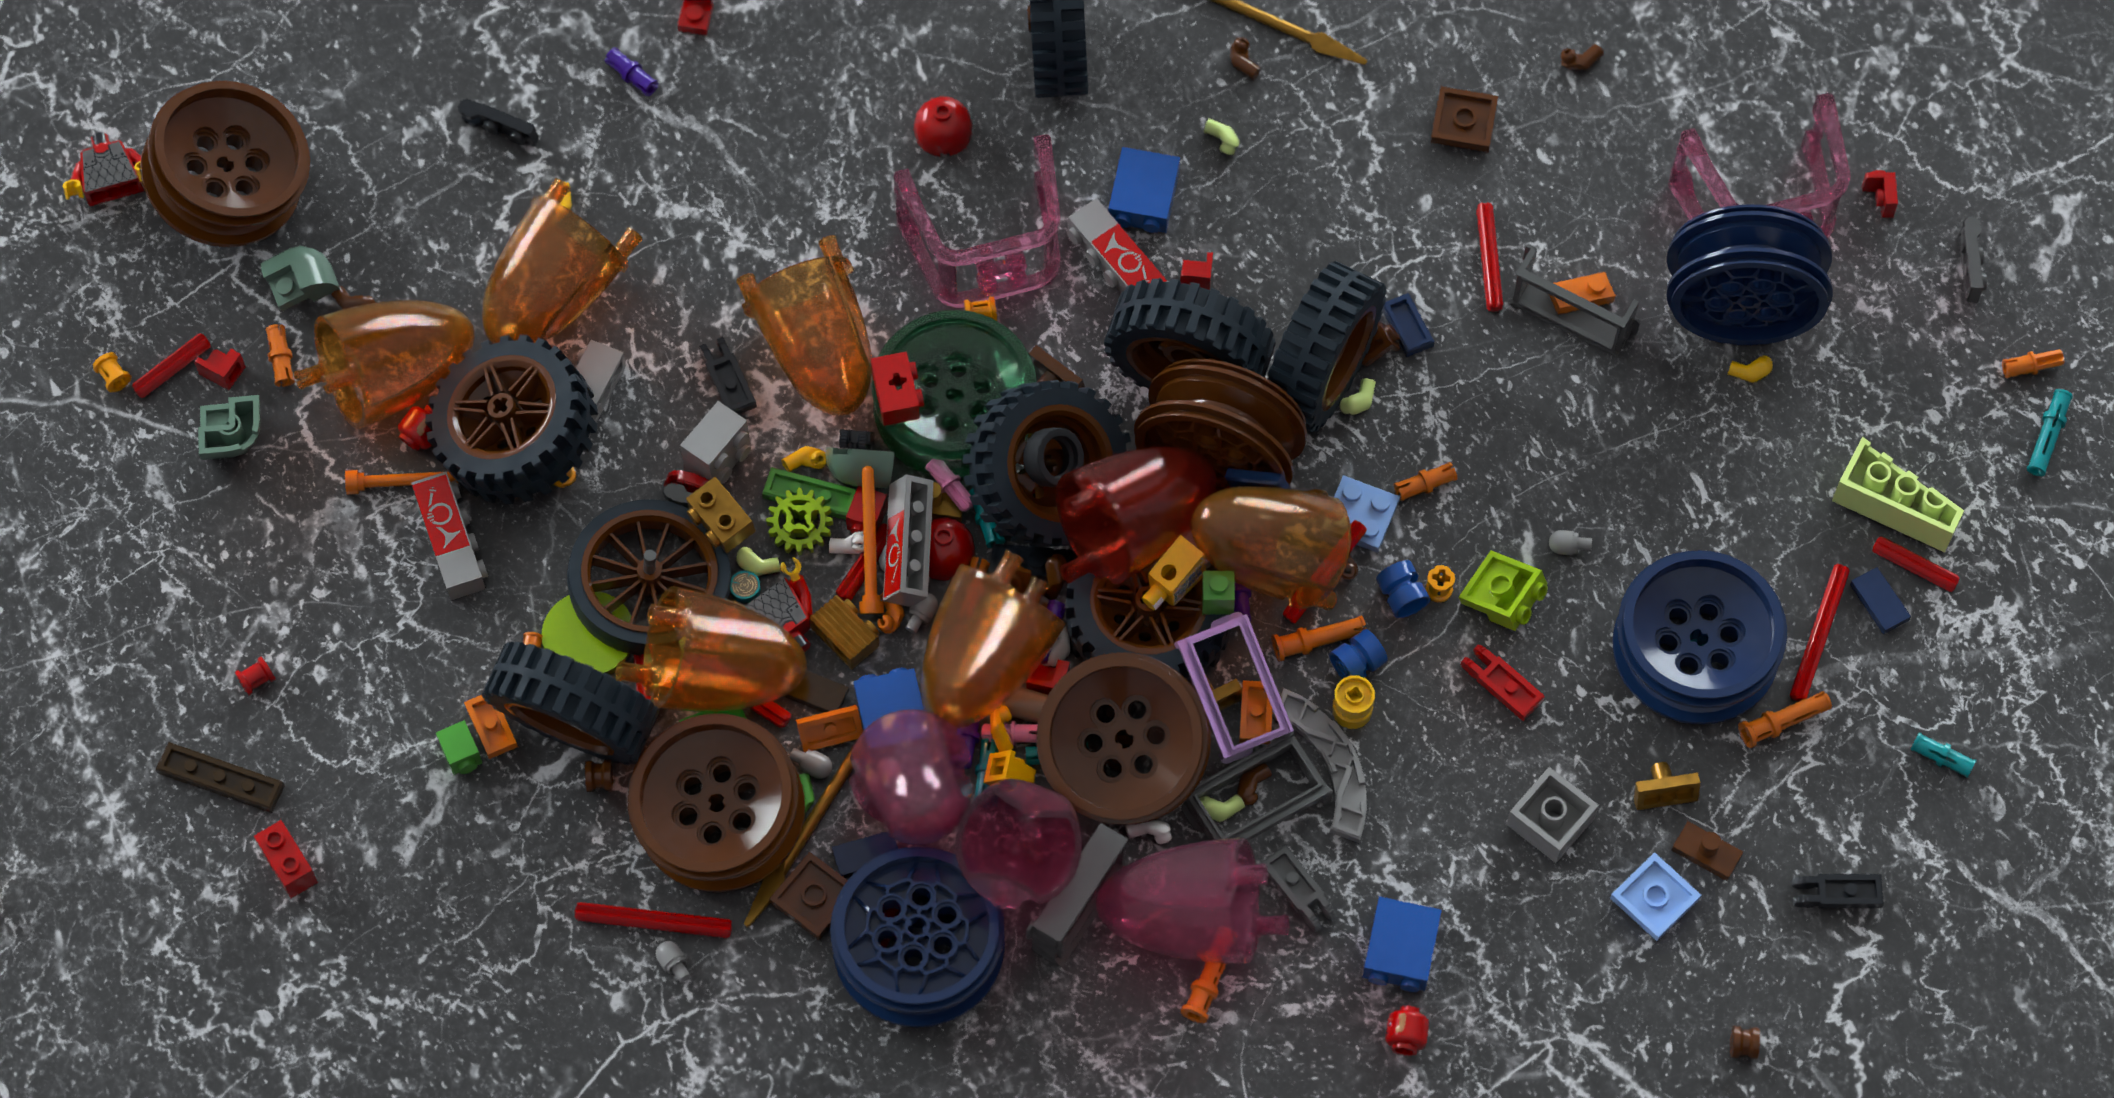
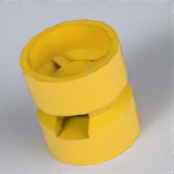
M1351 675L1343 678L1335 688L1332 714L1335 721L1345 728L1357 729L1363 727L1372 716L1375 690L1366 678Z

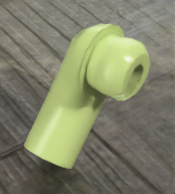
M1208 119L1204 132L1220 138L1223 141L1220 151L1233 155L1236 146L1239 147V139L1234 130L1225 124Z
M1369 378L1361 379L1359 393L1343 398L1340 401V410L1344 414L1350 413L1351 415L1368 410L1372 405L1376 382Z
M742 547L737 552L736 561L745 571L753 572L757 576L781 572L778 557L762 560L749 547Z
M1238 794L1225 802L1208 796L1199 798L1211 818L1218 822L1227 820L1245 808V804Z

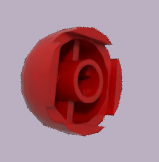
M940 96L932 98L924 103L916 113L914 123L916 141L925 152L933 156L950 153V156L956 155L967 147L972 138L973 123L969 111L962 102L952 97Z
M947 517L933 519L931 523L929 577L942 581L950 580V577L957 575L960 577L968 571L971 559L975 557L973 536L966 525L956 519Z

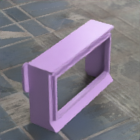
M1234 612L1214 620L1211 623L1210 629L1174 643L1176 649L1179 648L1195 690L1202 702L1211 730L1221 752L1218 755L1222 763L1229 764L1249 756L1253 752V747L1294 731L1247 614L1243 615L1240 612ZM1239 626L1280 728L1234 746L1193 644Z

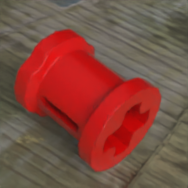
M262 656L257 658V663L242 672L240 670L234 672L248 696L253 694V689L268 680L270 682L276 680Z

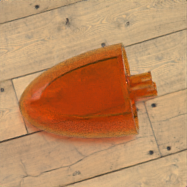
M555 178L543 196H534L530 200L531 207L523 216L505 245L487 282L482 303V324L488 340L495 344L500 342V336L510 335L514 341H517L521 334L529 335L535 343L538 338L548 340L557 335L575 321L604 292L620 271L625 273L628 269L627 258L643 240L641 235L627 227L618 242L613 245L589 223L560 204L571 189L562 180Z
M830 235L818 241L824 257L810 259L789 266L772 274L758 284L753 273L740 276L736 282L745 300L742 304L745 315L756 319L775 358L799 395L806 402L824 413L833 416H846L855 412L862 405L868 394L872 378L870 359L872 358V353L862 312L848 277L854 271L851 261L843 257L836 236Z
M383 301L342 309L319 316L316 319L314 336L319 359L318 364L294 371V378H299L296 384L300 390L320 382H325L327 384L323 385L327 394L333 392L336 405L347 422L352 427L361 429L401 412L437 389L435 386L440 378L445 380L450 374L448 367L453 362L458 365L465 359L463 353L469 349L472 350L475 330L471 320L463 312L449 305L433 301Z
M1234 487L1211 494L1196 507L1191 517V534L1196 547L1204 553L1206 560L1218 571H1234L1235 582L1253 591L1281 600L1288 597L1289 605L1294 608L1305 609L1312 606L1323 608L1324 610H1332L1334 608L1337 596L1333 589L1338 584L1345 570L1351 545L1349 516L1344 504L1338 498L1328 496L1326 491L1320 489L1300 491L1272 487Z
M1005 550V554L993 574L987 575L977 569L960 564L938 608L923 658L921 690L925 711L929 718L939 727L945 729L968 727L1001 707L1030 678L1066 626L1064 621L1039 604L1049 588V584L1032 576L1023 594L1011 587L1012 585L1009 583L1023 562V559L1015 553L1011 554L1012 552L1009 550Z
M671 586L662 594L657 605L652 603L648 609L647 618L650 625L646 639L643 665L619 661L615 675L618 681L642 684L646 696H651V701L658 709L691 712L730 711L763 705L792 692L805 677L807 659L805 652L796 639L783 627L763 614L719 596Z

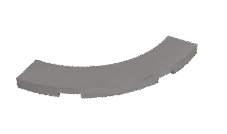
M1284 688L1280 698L1292 728L1316 749L1331 776L1335 795V812L1330 833L1360 843L1366 818L1367 794L1365 777L1357 753L1347 735L1334 720L1332 721L1325 713L1319 710V707L1313 702Z

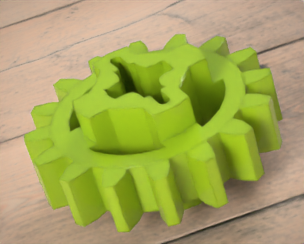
M798 488L797 495H792L789 490H786L787 498L783 500L777 496L775 500L778 506H769L768 508L769 513L773 516L766 518L767 525L772 527L768 530L769 536L776 537L774 542L777 547L785 544V551L788 554L793 548H796L798 555H802L803 548H807L810 553H814L813 545L817 543L823 547L824 541L822 536H831L830 529L826 527L833 525V518L827 517L832 513L830 506L822 507L825 503L823 496L815 500L814 490H810L807 495H803L802 488ZM783 514L786 518V523L780 529V518ZM817 514L820 515V524L818 529H816L815 525L813 524V521L817 518ZM793 516L799 520L805 519L806 526L801 523L795 524Z

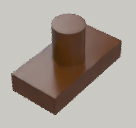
M1035 345L1029 352L1032 364L1044 372L1037 382L1059 380V382L1072 381L1078 383V388L1085 387L1083 379L1039 346Z
M1687 821L1671 850L1725 881H1728L1743 854L1742 850L1721 840L1718 834L1707 832Z

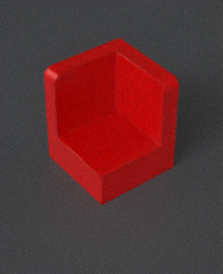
M1207 252L1206 262L1183 260L1180 282L1189 285L1191 282L1200 284L1201 288L1210 290L1213 253Z
M215 349L206 361L199 357L194 361L199 375L227 390H230L246 368L241 353L230 349L227 354Z
M1058 659L1056 668L1034 664L1031 675L1027 678L1026 689L1049 695L1056 683L1070 671V662Z

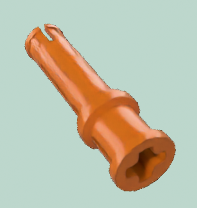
M1361 615L1357 618L1308 631L1306 628L1301 627L1297 628L1296 632L1279 636L1275 634L1271 637L1273 650L1279 662L1284 661L1287 656L1299 653L1307 655L1312 652V648L1352 638L1362 630L1367 629L1366 627L1363 628L1366 623Z
M1821 691L1776 712L1765 711L1761 714V717L1755 720L1740 722L1738 724L1740 736L1748 748H1753L1761 740L1768 737H1778L1782 730L1807 720L1819 713L1831 710L1832 703L1828 694H1825V691Z
M1226 928L1219 929L1199 979L1193 981L1190 986L1192 992L1188 1002L1181 1007L1180 1012L1187 1019L1197 1023L1207 1022L1209 1007L1212 1000H1215L1219 994L1217 985L1238 939V935L1235 932Z

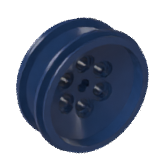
M1748 204L1727 206L1705 212L1681 226L1674 235L1667 250V267L1672 275L1666 292L1669 308L1681 326L1693 334L1711 341L1734 345H1761L1788 340L1816 326L1823 319L1832 302L1833 286L1827 274L1832 263L1831 245L1822 229L1814 221L1789 209L1769 205Z
M1697 550L1675 553L1647 566L1636 576L1626 590L1613 631L1614 660L1622 680L1631 693L1641 703L1659 715L1689 724L1724 722L1751 709L1764 697L1771 687L1786 649V617L1773 588L1757 571L1744 562L1729 555L1712 551ZM1700 614H1709L1714 620H1705ZM1670 618H1679L1683 621V624H1674L1670 621ZM1729 636L1734 640V642H1724L1721 639V637ZM1668 644L1674 650L1665 651L1660 647V645ZM1711 663H1721L1725 669L1717 670L1712 667ZM1690 667L1694 673L1686 674L1680 668Z
M906 847L892 850L873 858L849 878L833 908L830 928L835 967L844 988L863 1009L875 1017L892 1024L906 1027H929L952 1021L969 1012L983 1000L995 984L1005 953L1004 916L994 888L987 878L970 862L941 849ZM919 896L930 899L929 903L924 906L916 905L914 900ZM890 908L900 911V914L894 918L884 915L885 911ZM946 914L956 918L950 924H944L939 919ZM917 927L923 929L922 934L913 935L912 929ZM889 938L896 941V944L891 948L880 946L881 941ZM939 945H948L952 948L947 954H939L935 951ZM910 957H918L922 960L915 967L908 966L905 963Z

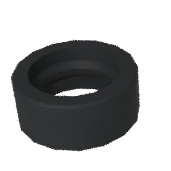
M1045 428L1036 431L1028 439L1024 448L1023 462L1026 472L1033 482L1043 487H1064L1073 483L1079 477L1084 465V452L1077 436L1068 429ZM1051 439H1055L1059 443L1064 455L1063 466L1057 476H1052L1044 463V450Z

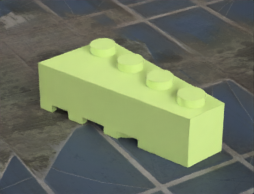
M1862 436L1839 481L1832 501L1945 552L1964 510L1933 487L1928 489L1917 480L1918 476L1909 470L1905 472L1893 463V458L1885 452L1882 454L1877 452L1870 446L1871 442Z

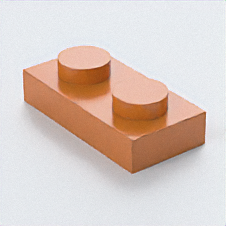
M1605 272L1554 283L1598 306L1613 303L1616 296ZM1549 294L1558 315L1580 310Z
M1243 680L1239 743H1244L1271 732L1272 707L1261 681ZM1271 740L1262 744L1269 745L1271 743Z
M482 695L464 702L489 759L518 747L504 714L495 710L493 705L488 704Z
M857 705L796 720L803 752L864 738Z

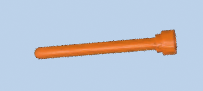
M865 466L862 469L865 595H862V601L859 602V614H884V601H881V595L877 594L874 469L871 466Z
M345 470L346 494H359V491H365V488L410 486L412 485L411 482L442 472L365 475V473H359L358 470ZM447 471L450 482L454 481L455 478Z

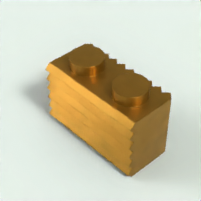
M835 595L833 599H830L828 603H825L823 607L810 616V627L852 670L879 647V631L871 621L867 620L864 622L857 615L859 611L850 600L846 599L843 601L838 595Z

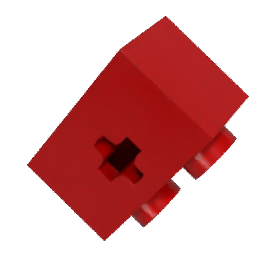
M907 351L870 358L883 425L920 419L919 407H924V400L921 388L915 389L913 380H918L915 361L909 362Z
M282 820L254 835L261 852L290 899L318 883L312 868Z

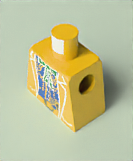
M1180 535L1148 574L1150 589L1142 596V601L1152 610H1156L1164 600L1170 605L1175 606L1203 578V571H1206L1204 553Z

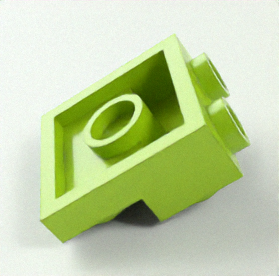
M1490 550L1459 595V600L1461 604L1487 614L1489 621L1516 631L1520 624L1525 625L1528 623L1532 613L1531 607L1536 600L1542 601L1545 598L1548 586L1542 570Z

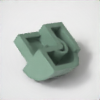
M305 246L289 248L261 263L263 277L269 282L276 303L282 311L308 298L315 302L340 289L330 262L324 254L313 248Z
M259 395L228 397L229 403L200 406L198 442L201 460L239 456L247 453L257 443L261 425Z
M826 447L827 467L832 476L841 483L851 486H862V469L865 466H871L874 469L875 488L887 489L889 487L893 470L894 452Z

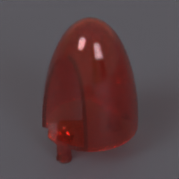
M1147 447L1114 454L1064 474L1057 484L1056 505L1064 533L1078 558L1060 566L1063 579H1067V583H1072L1074 580L1091 573L1099 579L1108 577L1113 584H1120L1159 560L1180 535L1184 538L1188 535L1207 511L1215 493L1217 478L1215 469L1210 461L1202 454L1186 448Z

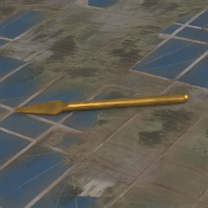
M1210 0L1311 44L1313 50L1318 53L1363 65L1367 64L1365 58L1326 33H1312L1239 0Z
M858 738L805 820L799 838L788 857L777 869L763 879L744 922L746 927L752 925L770 903L769 898L786 880L787 872L867 747L865 738Z

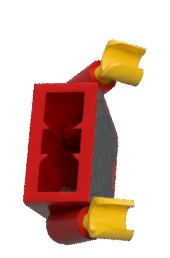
M96 133L91 137L93 147L81 151V161L76 163L70 180L63 183L66 200H69L73 195H78L79 198H83L85 195L89 206L143 192L144 188L141 183L140 171L142 155L133 148H125L122 141L110 142L107 133Z
M792 557L795 563L793 571L788 572L784 562L780 566L781 571L790 576L791 579L789 581L786 578L782 579L741 609L737 602L727 601L728 605L732 607V614L729 616L723 608L719 609L718 614L722 619H730L732 621V628L744 643L763 650L770 649L774 653H778L789 646L799 656L805 653L811 646V643L804 634L810 629L809 618L813 615L809 588L803 575H799L802 567L798 559Z

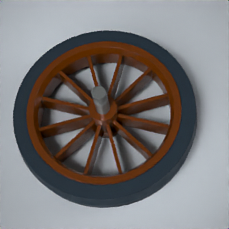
M651 499L622 503L595 517L577 538L568 563V592L572 606L581 623L593 636L604 644L634 655H665L685 649L702 639L711 630L712 624L720 617L718 611L721 608H725L731 587V569L728 554L725 553L721 546L715 548L705 535L708 531L702 524L695 525L686 512L689 510L688 508L668 501ZM641 529L663 530L656 553L653 550L646 551ZM636 530L643 560L639 561L617 537ZM669 532L687 541L661 563L659 562ZM610 543L632 566L598 555ZM693 548L703 560L702 563L669 568ZM593 566L626 575L591 582ZM707 573L708 582L706 589L673 578ZM630 586L606 606H603L595 595V592ZM668 589L701 598V600L689 612ZM639 594L629 623L611 614L633 595ZM660 594L682 618L663 625L656 596ZM645 597L652 599L657 626L635 625Z

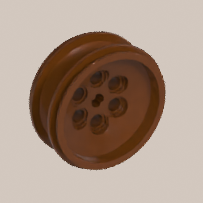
M210 81L184 89L170 98L159 110L153 120L149 136L142 151L141 179L152 206L160 217L174 230L202 244L217 247H238L264 240L276 233L288 222L297 207L309 177L310 152L306 137L298 121L275 97L245 83ZM228 146H234L237 150H233ZM198 147H203L208 151H202ZM247 167L253 168L257 172H252ZM188 171H194L198 175L190 174ZM237 191H242V192H244L247 196H243V195L239 194ZM208 193H213L217 197L210 196Z
M1210 359L1177 361L1165 367L1162 372L1154 377L1148 391L1150 406L1140 412L1134 424L1136 449L1142 460L1154 473L1172 486L1192 496L1209 502L1235 507L1261 506L1275 499L1235 495L1224 478L1228 468L1279 473L1284 476L1290 486L1294 474L1291 460H1294L1302 453L1307 442V430L1302 410L1283 389L1253 371L1234 364Z
M1120 652L1099 655L1072 668L1056 683L1047 696L1037 725L1038 757L1043 773L1052 789L1068 806L1078 813L1093 820L1109 824L1131 825L1146 823L1161 818L1178 808L1199 785L1207 768L1211 752V727L1195 688L1185 677L1169 665L1136 653ZM1137 701L1143 702L1146 706V714L1141 719H1134L1130 714L1131 705ZM1105 705L1112 706L1115 711L1114 719L1109 723H1103L1099 718V711ZM1159 726L1165 731V739L1162 743L1156 745L1150 741L1149 732L1153 727ZM1125 730L1128 735L1134 737L1132 745L1128 748H1125L1124 744L1118 743L1119 734ZM1093 734L1099 735L1103 741L1101 749L1097 752H1091L1086 745L1088 737ZM1147 755L1152 759L1153 767L1150 772L1143 774L1138 771L1136 763L1140 757ZM1116 759L1120 762L1122 769L1117 777L1112 778L1107 775L1105 767L1110 760Z
M705 714L695 716L663 731L649 744L640 756L633 770L628 788V813L632 829L652 862L665 875L677 883L700 891H733L764 879L788 857L799 838L805 815L803 785L788 753L774 735L753 721L735 715ZM731 772L728 781L717 782V778L721 773ZM692 785H702V789L698 794H688V790ZM746 790H756L752 799H741L742 794ZM718 803H723L725 808L722 811L716 812L714 807ZM688 815H697V820L694 824L689 826L683 825L684 819ZM745 819L751 820V825L748 829L744 831L737 830V825L740 821ZM712 833H722L721 839L718 842L708 843V838Z

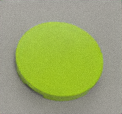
M595 592L596 597L603 606H606L615 599V597L607 593ZM570 595L557 602L544 620L542 626V644L544 649L552 650L562 656L566 655L582 664H588L602 673L611 675L624 665V661L630 654L614 649L593 636L576 615ZM624 604L611 613L623 621L630 622L631 615Z

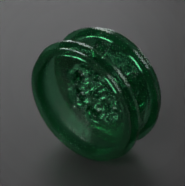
M943 310L923 315L903 326L887 341L878 355L880 357L907 351L909 362L915 361L918 380H913L915 389L921 388L924 400V407H919V413L925 409L932 410L933 413L930 415L920 413V419L884 426L872 376L873 413L876 427L883 442L904 464L916 471L932 476L925 469L926 465L932 459L943 460L955 475H959L961 479H964V476L970 475L969 464H963V454H970L971 444L965 443L969 433H976L978 428L973 423L974 420L972 418L976 415L987 414L989 411L985 405L992 399H1001V392L1011 388H1018V385L1036 382V374L1026 347L1007 327L979 313L965 310ZM955 372H963L965 375L962 377H955L952 374ZM929 382L937 384L933 388H927L924 385ZM986 388L989 392L981 394L976 392V390ZM947 426H955L957 428L952 432L944 430Z

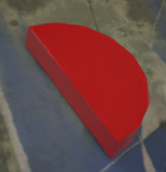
M673 470L668 473L664 486H667L668 483L684 485L686 491L694 493L710 480L695 473Z

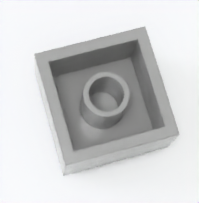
M717 401L680 445L684 470L705 477L708 480L716 477L721 484H724L731 476L732 468L738 461H744L751 451L747 420Z
M1548 767L1512 808L1506 825L1553 862L1557 863L1595 819L1599 805L1552 768Z

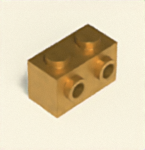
M716 477L686 498L689 510L686 512L690 519L697 526L702 524L708 531L705 535L715 548L721 546L726 554L756 532L753 521Z

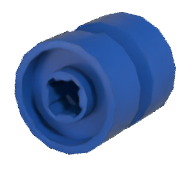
M1410 560L1394 563L1382 570L1376 577L1382 593L1389 594L1387 603L1396 618H1404L1417 613L1426 607L1431 599L1424 585L1421 582H1417L1419 575Z
M1364 629L1350 638V645L1343 643L1329 653L1330 661L1341 679L1351 675L1365 678L1367 670L1373 672L1388 662V657L1382 644L1368 629Z

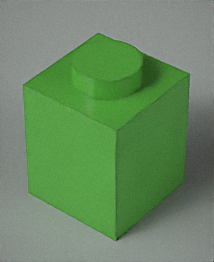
M1203 571L1202 614L1234 613V571Z
M465 720L435 732L453 775L459 773L467 774L475 770L477 765L482 764L479 751Z

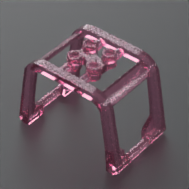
M1824 93L1816 96L1812 108L1815 119L1813 129L1805 131L1801 143L1815 192L1768 205L1795 211L1812 221L1813 216L1810 210L1819 208L1823 223L1820 228L1828 239L1832 235L1835 226V213L1841 197L1847 191L1851 175L1835 99L1831 93ZM1696 129L1684 130L1681 133L1668 186L1689 220L1703 214L1704 211L1694 194L1692 175L1686 165L1687 156L1720 208L1739 205L1733 199L1712 164ZM1824 132L1837 180L1832 187L1829 186L1820 143Z
M1043 134L1033 137L1035 160L1040 169L1034 172V188L1043 227L1033 232L962 250H953L942 244L922 204L909 169L894 173L897 226L935 298L944 305L960 308L964 307V300H969L970 302L984 301L992 296L996 300L1042 288L1056 278L1061 266L1057 235L1061 218L1052 142L1049 135ZM920 232L927 246L929 247L933 257H935L938 260L939 273L923 243ZM1044 245L1043 270L1026 275L1027 264L1023 251ZM997 257H1005V260H998L996 262L994 260ZM975 263L978 271L976 280L979 288L957 292L956 266H966ZM1005 277H1007L1008 279L1006 281L997 282V279H1002Z

